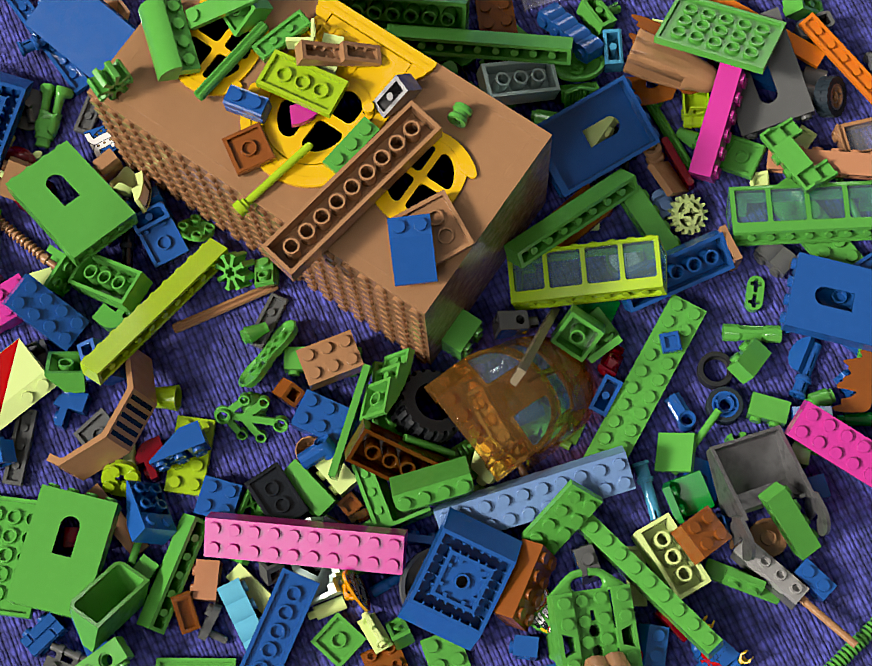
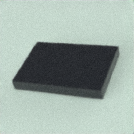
M278 462L244 483L266 517L299 519L310 511Z

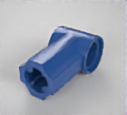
M679 392L670 395L664 400V403L676 420L678 428L683 432H690L695 426V414L690 411ZM683 418H688L691 420L692 423L689 425H685L682 423L681 420Z
M325 433L317 437L313 445L299 453L297 458L303 468L307 470L323 459L329 460L333 458L337 446L330 436Z

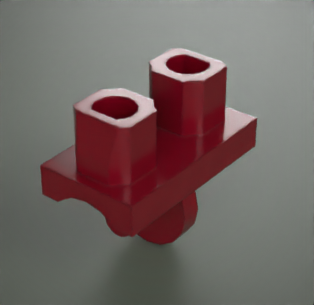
M617 345L603 355L597 367L599 373L603 376L608 374L615 377L624 358L622 354L625 349Z

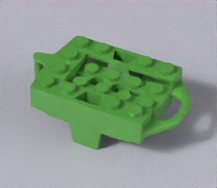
M590 567L587 568L588 576L599 577L602 581L601 587L573 591L571 583L575 578L582 577V570L577 569L569 572L554 590L546 596L551 630L546 635L549 658L556 663V666H584L585 660L594 656L593 648L597 646L599 648L598 655L605 656L610 652H617L619 648L631 666H643L630 584L623 583L605 570ZM609 590H610V592H611L612 605H613V611H614V617H615V624H616L615 626H614V621H613V615H612V609H611V602H610ZM590 610H593L594 620H591ZM592 625L596 628L594 636L589 632ZM563 637H567L570 652L566 654Z

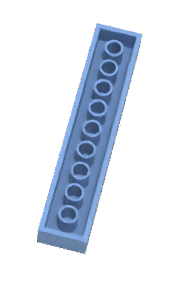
M621 445L484 488L459 499L433 506V512L439 528L449 508L452 507L502 531L533 521L571 479L599 495L602 499L636 489L626 452Z

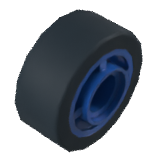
M723 386L716 388L710 393L706 400L705 410L709 417L714 409L717 408L722 413L715 423L729 425L739 418L743 411L744 403L738 391L731 387ZM726 402L729 405V409L723 410L719 404Z

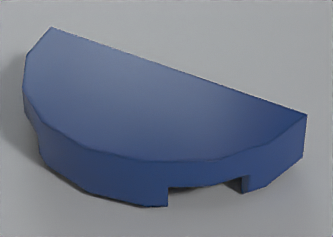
M804 337L798 340L789 351V365L798 373L802 374L815 341L813 337Z

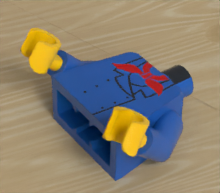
M713 620L712 624H707L711 629L714 626L715 620ZM724 639V646L710 660L693 644L691 646V650L694 653L692 658L698 662L696 666H744L750 663L754 657L746 659L744 654L749 650H744L740 654Z

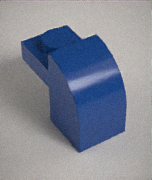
M63 392L53 403L59 408V411H56L54 415V425L59 429L66 430L72 412L87 416L93 398L83 392Z

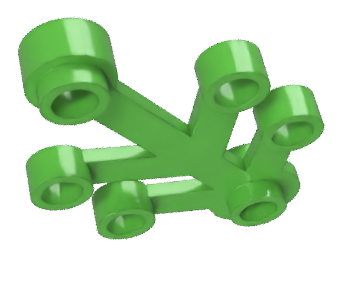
M243 392L238 400L230 406H218L214 412L216 421L220 424H227L236 433V437L239 440H245L250 431L258 443L266 441L268 437L267 432L260 430L254 423L271 425L275 431L280 433L285 432L289 426V419L284 415H279L276 418L254 415L262 408L265 409L269 406L270 398L266 395L260 396L258 402L243 413L235 412L242 405L246 406L251 401L250 394ZM242 397H246L248 401L242 400ZM261 400H265L267 404H263ZM236 421H241L247 428L240 427ZM239 432H244L245 436H242Z

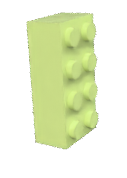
M668 512L637 530L631 538L652 572L683 600L705 587L712 580L702 564L699 562L697 565H694L671 535V532L678 527Z

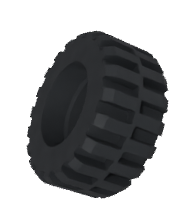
M423 369L422 372L418 370L413 372L412 375L409 374L397 401L389 410L390 414H393L391 420L392 423H396L397 426L395 428L397 431L438 445L447 443L464 425L465 417L468 413V409L465 408L467 400L463 398L464 393L462 389L457 387V382L455 380L451 381L449 379L450 376L442 375L440 371L436 370L431 372L430 369ZM415 397H425L433 401L439 408L442 419L433 420L423 415L416 405Z

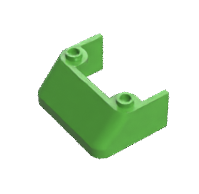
M351 464L375 527H402L434 515L433 508L430 506L417 512H401L395 507L387 480Z

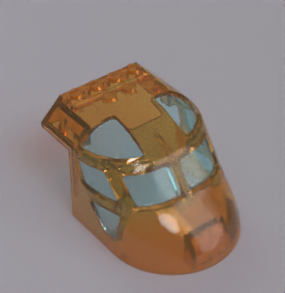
M535 335L514 338L502 344L470 354L424 387L434 402L441 406L481 457L485 467L497 482L525 461H527V471L532 469L578 433L592 414V410L588 409L596 394V386L591 368L586 360L580 362L550 342L551 337L546 336L527 372L516 387L510 383V379Z

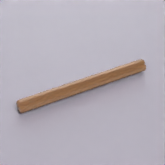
M276 285L262 289L255 288L172 324V328L175 333H179L278 290L279 286Z

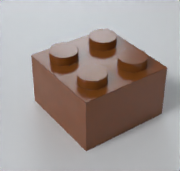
M708 505L671 532V535L694 565H697L732 538L731 534Z

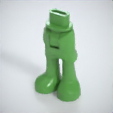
M42 83L40 85L42 103L35 122L34 137L37 138L35 146L49 149L59 130L63 116L61 114L63 104L66 99H72L75 92L64 86L57 85L55 87L53 84ZM55 95L52 113H50L49 109L52 97Z

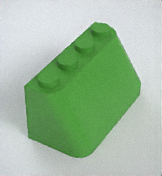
M466 456L389 478L395 507L403 513H411L429 506L468 496L473 493L475 488Z
M118 561L109 566L72 599L69 611L83 646L94 652L145 604L150 582L148 578L125 562Z

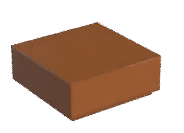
M352 491L336 503L349 519L364 507Z

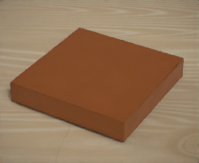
M260 122L222 138L238 177L277 160Z

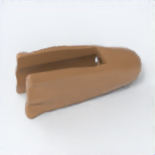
M641 28L638 30L623 69L624 73L674 89L700 93L712 92L718 71L713 65L697 55L654 43L655 35Z

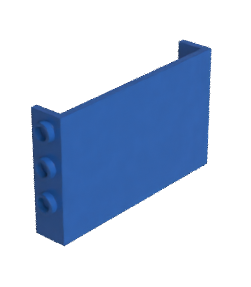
M39 0L38 6L27 15L25 22L29 28L89 78L94 76L92 71L95 68L99 70L104 69V62L111 61L136 30L134 25L103 0Z

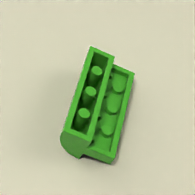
M181 0L144 1L139 6L138 13L158 82L179 79L180 75L199 73L201 67Z

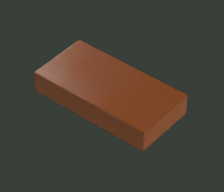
M188 590L170 597L181 634L184 635L200 629L201 625L190 591Z

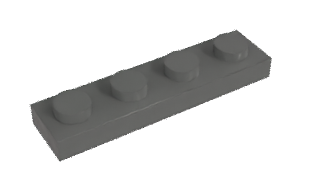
M27 409L16 418L11 440L14 442L17 462L5 467L3 484L23 487L39 411Z

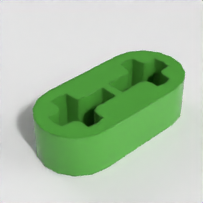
M752 276L746 285L744 307L751 313L758 312L763 304L765 282L760 276ZM754 281H757V284L760 285L756 292H753L754 286L751 285ZM753 296L756 297L755 303H758L755 307H752V304L749 303Z

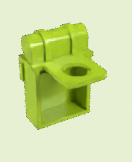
M681 92V121H683V128H701L709 102V93L698 92L688 95Z

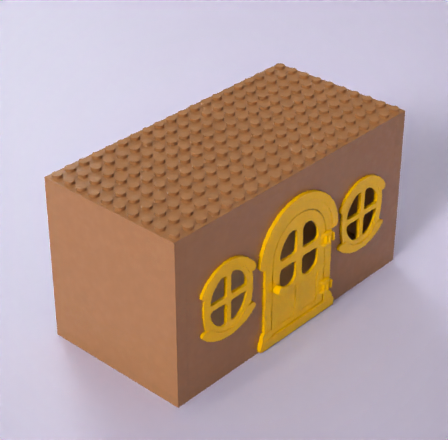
M181 0L185 16V10L207 0ZM268 0L274 9L264 21L268 25L269 30L262 37L300 9L310 21L311 18L315 19L317 42H322L323 34L328 33L342 36L344 41L380 45L381 66L337 67L336 76L349 81V86L345 92L356 94L362 103V110L354 122L345 123L333 114L330 119L318 114L315 116V119L300 126L293 136L283 135L278 128V111L281 104L287 99L256 86L255 82L266 63L260 59L252 48L249 56L246 59L242 58L237 63L239 69L233 74L224 77L203 101L195 97L194 91L217 68L224 58L230 54L231 49L241 37L233 35L223 18L194 31L190 30L201 67L200 72L180 75L179 79L158 82L142 23H140L111 60L112 64L116 59L122 61L134 79L133 83L126 85L128 90L125 93L118 91L116 99L110 101L107 98L104 102H100L92 89L89 88L87 94L90 97V103L95 106L94 110L99 114L98 117L103 121V126L107 128L106 132L111 135L110 139L115 142L114 146L119 149L118 153L122 155V160L126 162V166L131 168L132 171H143L147 179L154 181L160 190L164 191L166 189L175 200L179 201L181 199L190 210L194 211L196 209L207 221L211 219L216 222L215 225L222 231L228 230L237 241L243 240L249 249L253 251L256 249L261 252L260 255L262 257L267 256L263 253L261 246L335 175L322 161L364 116L381 130L400 110L387 118H383L373 104L374 99L395 75L412 74L422 88L412 101L442 127V137L433 145L435 148L434 153L421 170L417 171L410 167L405 172L412 176L414 180L398 201L392 199L387 190L296 280L305 281L307 287L315 292L317 290L320 291L326 300L330 302L332 300L335 301L344 312L350 311L354 314L353 317L359 322L365 321L374 332L378 333L380 331L385 334L384 337L391 343L397 342L401 345L400 348L402 350L409 347L414 349L418 361L423 364L427 362L431 365L441 352V340L463 309L469 312L507 258L503 245L525 232L546 203L552 134L339 0ZM311 28L300 37H311ZM285 47L281 51L296 58L295 49H287ZM231 84L254 92L259 96L262 95L269 98L272 105L265 124H261L277 160L240 177L236 173L222 138L258 122L226 111L223 99ZM456 102L464 103L473 110V114L467 119V125L464 128L453 125L447 119L448 114L453 111V105ZM323 121L342 134L341 140L332 147L316 152L309 151L250 205L249 213L244 217L232 206L235 201L242 198L245 199L303 146V141L317 122ZM442 155H447L454 167V180L450 189L443 188L427 176ZM422 184L436 193L445 190L475 245L437 265L438 282L395 287L387 218H392L407 209L406 203Z

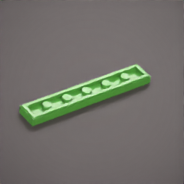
M364 364L328 472L332 480L338 481L345 459L344 450L351 440L362 406L365 388L369 384L373 371L371 365Z

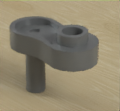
M216 601L213 605L209 603L204 613L207 617L200 628L197 638L205 641L209 636L226 644L228 637L212 629L221 611L222 604Z

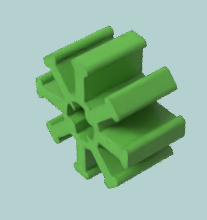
M116 59L113 64L110 60L104 62L103 70L95 68L92 71L94 76L87 78L88 85L100 102H104L107 98L110 101L116 99V93L118 91L125 93L128 90L126 85L132 84L134 81L120 59Z
M234 251L220 256V259L223 261L216 263L215 269L224 271V274L218 276L217 280L219 283L227 281L226 290L235 289L237 291L252 285L249 280L255 278V272L248 270V267L255 265L254 259L245 261L247 252Z

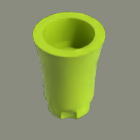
M180 385L155 387L156 408L178 412L182 402Z

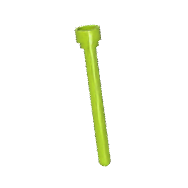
M311 142L305 143L245 199L242 198L232 204L235 210L242 217L249 213L250 205L313 148V144Z

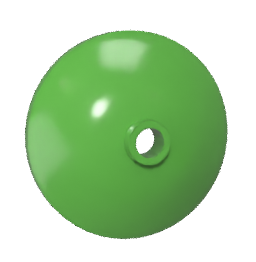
M573 53L571 65L554 64L559 79L579 83L592 80L601 74L605 67L604 56L600 55L585 64L578 60Z

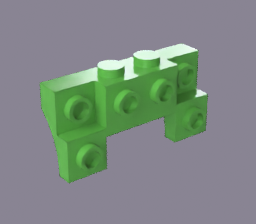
M790 117L783 123L765 130L760 134V139L771 151L772 161L784 169L782 172L785 177L797 183L807 195L818 186H824L838 176V172L833 169L827 159L815 166L813 165V162L794 141V139L803 134V130Z

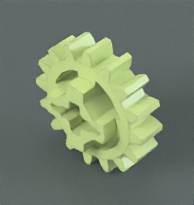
M683 194L675 197V201L670 203L673 208L668 209L671 216L667 218L672 219L673 222L670 226H676L675 232L681 231V235H693L694 232H700L701 227H705L703 220H708V218L704 216V213H707L708 210H703L705 203H699L700 197L695 198L694 194Z

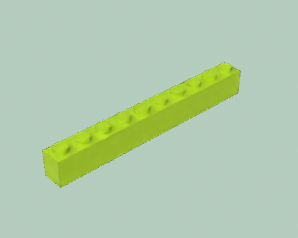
M212 238L203 243L193 255L188 257L184 264L162 282L161 286L151 292L142 304H139L129 316L125 317L116 329H113L102 342H99L92 352L84 356L80 362L83 374L101 386L219 271V269H215L216 263L223 261L220 259V256L229 253L228 248Z

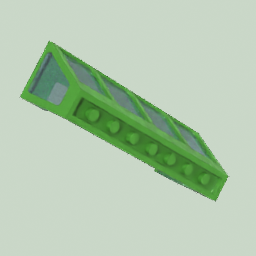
M872 180L828 182L824 186H818L807 195L798 184L729 187L726 208L729 232L736 246L872 240Z

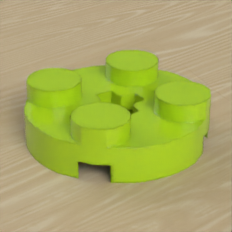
M124 459L115 460L111 464L108 463L103 468L101 475L103 490L119 497H126L127 480L141 481V473L136 468V465ZM120 475H123L125 480L119 481L116 477L118 478Z

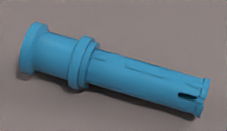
M644 460L632 464V468H635L637 474V484L641 485L650 521H654L662 515L652 484L654 477L651 476L649 471V460Z

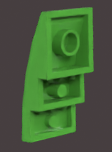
M409 347L384 357L382 369L376 370L373 383L366 385L359 421H362L363 418L370 420L389 412L397 401L408 378L415 354L414 349Z

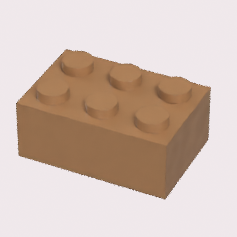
M351 330L296 350L311 391L360 373L364 365Z

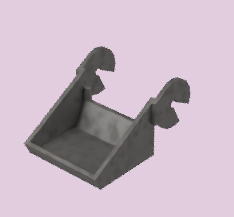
M780 425L709 447L706 454L721 514L732 518L730 531L734 546L743 540L742 559L751 561L754 560L756 555L755 542L745 522L749 520L746 513L764 508L758 495L776 481L790 488L793 493L791 495L792 498L805 497L804 507L807 518L812 520L816 514L818 515L816 533L820 536L829 534L831 522L827 508L819 493L813 491Z

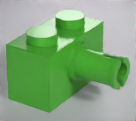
M581 0L576 13L592 34L602 38V30L614 28L617 21L614 15L621 12V7L618 5V2L606 6L602 0Z

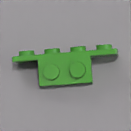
M709 558L704 569L711 580L777 605L780 599L765 588L767 581L753 577L747 572Z

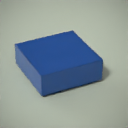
M679 331L659 334L663 354L682 351Z

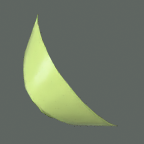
M126 166L110 181L109 185L121 196L131 198L133 197L132 188L138 186L135 173Z

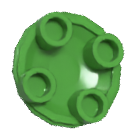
M193 214L190 218L178 222L177 225L181 236L194 242L207 241L214 236L215 225L201 219V216Z

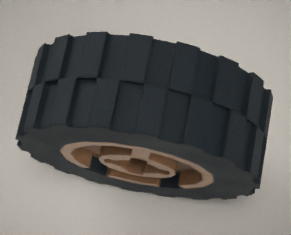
M840 76L820 77L815 85L814 107L822 118H837L845 110L847 90Z

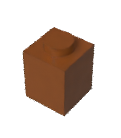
M282 377L272 393L286 404L295 408L304 396L305 391L292 381Z

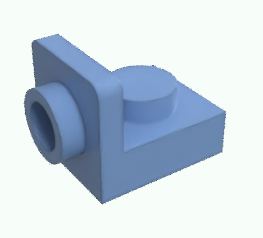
M661 188L654 191L650 201L658 207L659 215L664 220L671 216L668 209L673 208L670 203L674 201L671 197H667Z

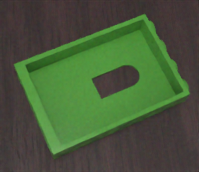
M67 140L57 145L51 152L43 155L37 162L26 167L24 171L12 177L6 183L9 193L76 267H79L138 223L136 213ZM60 175L80 196L64 206L47 188L46 182L51 176Z
M49 483V485L42 484L6 601L72 618L69 611L72 599L102 574L122 506L114 498L106 497L104 500L98 498V495L87 492L84 495L74 488L68 487L67 490L60 489V485ZM67 517H75L80 523L71 558L52 553L60 525Z

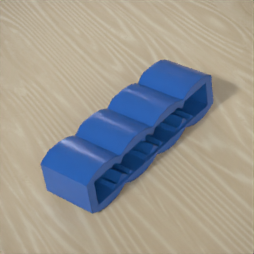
M554 2L538 11V25L544 30L549 31L551 36L573 37V53L578 60L587 64L603 54L604 43L602 40L592 34L586 26L580 24L573 15L567 13L560 4Z

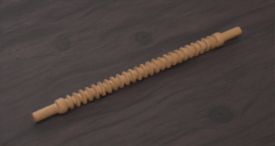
M0 215L1 231L12 237L14 241L16 240L18 244L20 243V246L28 250L29 253H32V256H36V259H40L42 264L48 265L52 269L55 268L57 262L50 258L51 255L49 253H45V250L37 247L36 243L33 244L32 240L29 241V237H25V234H21V231L13 228L12 224L9 225L10 223Z

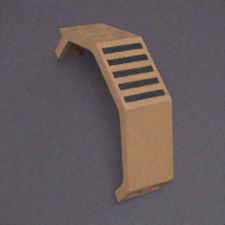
M137 350L125 361L127 389L103 432L65 457L60 458L49 454L48 462L84 481L102 470L108 463H114L115 460L124 457L132 451L157 406L153 365L150 357Z

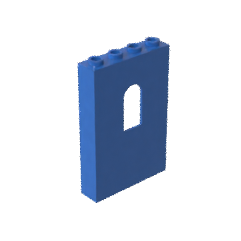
M624 75L536 124L552 134L548 178L559 198L566 197L661 142L659 140V132L650 123L651 118L649 114L641 107V99L637 94H634L631 81ZM608 116L615 117L619 122L618 132L591 147L583 130Z
M799 252L796 258H792L790 269H793L792 276L789 275L787 287H789L788 294L785 293L783 305H786L785 311L781 312L779 323H782L781 330L872 352V269ZM821 287H827L855 294L852 311L821 305L815 298L816 290Z

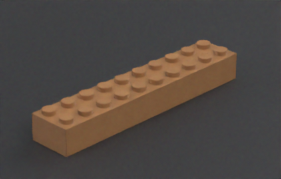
M411 100L261 246L263 253L294 282L442 137V127Z

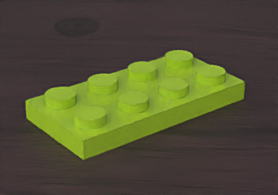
M277 49L274 50L255 82L257 87L329 119L349 86V81L316 66H297L295 57Z
M177 416L175 431L179 427L198 420L204 428L212 449L216 420ZM212 450L207 451L208 453L202 457L194 456L189 458L187 463L172 465L167 470L164 492L198 497L205 475L208 473Z

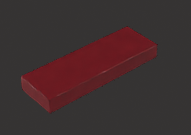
M667 136L660 140L662 149L680 179L689 191L694 189L695 182Z

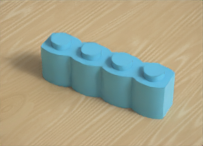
M237 578L218 587L217 591L245 650H247L261 616L258 617L255 610L258 607L253 598L249 599L247 595L249 588L245 580L241 581L240 578Z

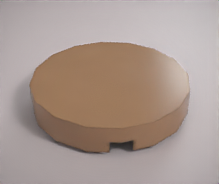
M762 518L756 521L750 528L754 542L770 556L775 557L786 548L787 543L772 518Z

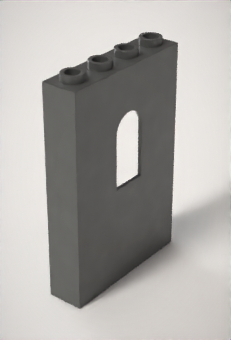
M778 7L759 14L783 21ZM786 28L768 63L778 93L777 98L773 102L764 103L760 100L750 73L751 71L743 69L748 82L746 89H742L740 95L743 96L740 107H737L735 114H737L736 121L744 139L754 140L768 128L777 126L790 117L793 118L794 122L799 120L803 122L812 119V116L815 115V109Z

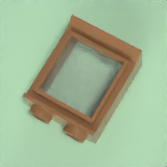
M872 117L839 125L836 124L832 131L833 142H836L837 147L842 149L843 152L861 150L862 153H870L872 151Z

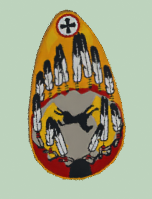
M347 569L343 571L342 578L345 584L341 585L344 599L346 601L356 600L364 611H370V599L360 576L352 570Z

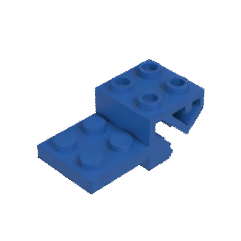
M157 185L151 188V200L147 212L143 213L134 201V197L126 201L128 206L136 213L138 223L133 228L156 269L190 251Z

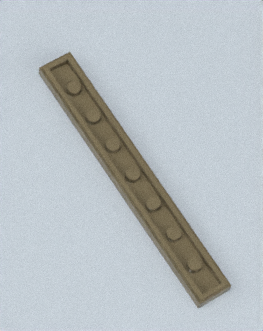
M552 307L544 318L511 377L510 383L515 387L527 372L560 311L558 307Z

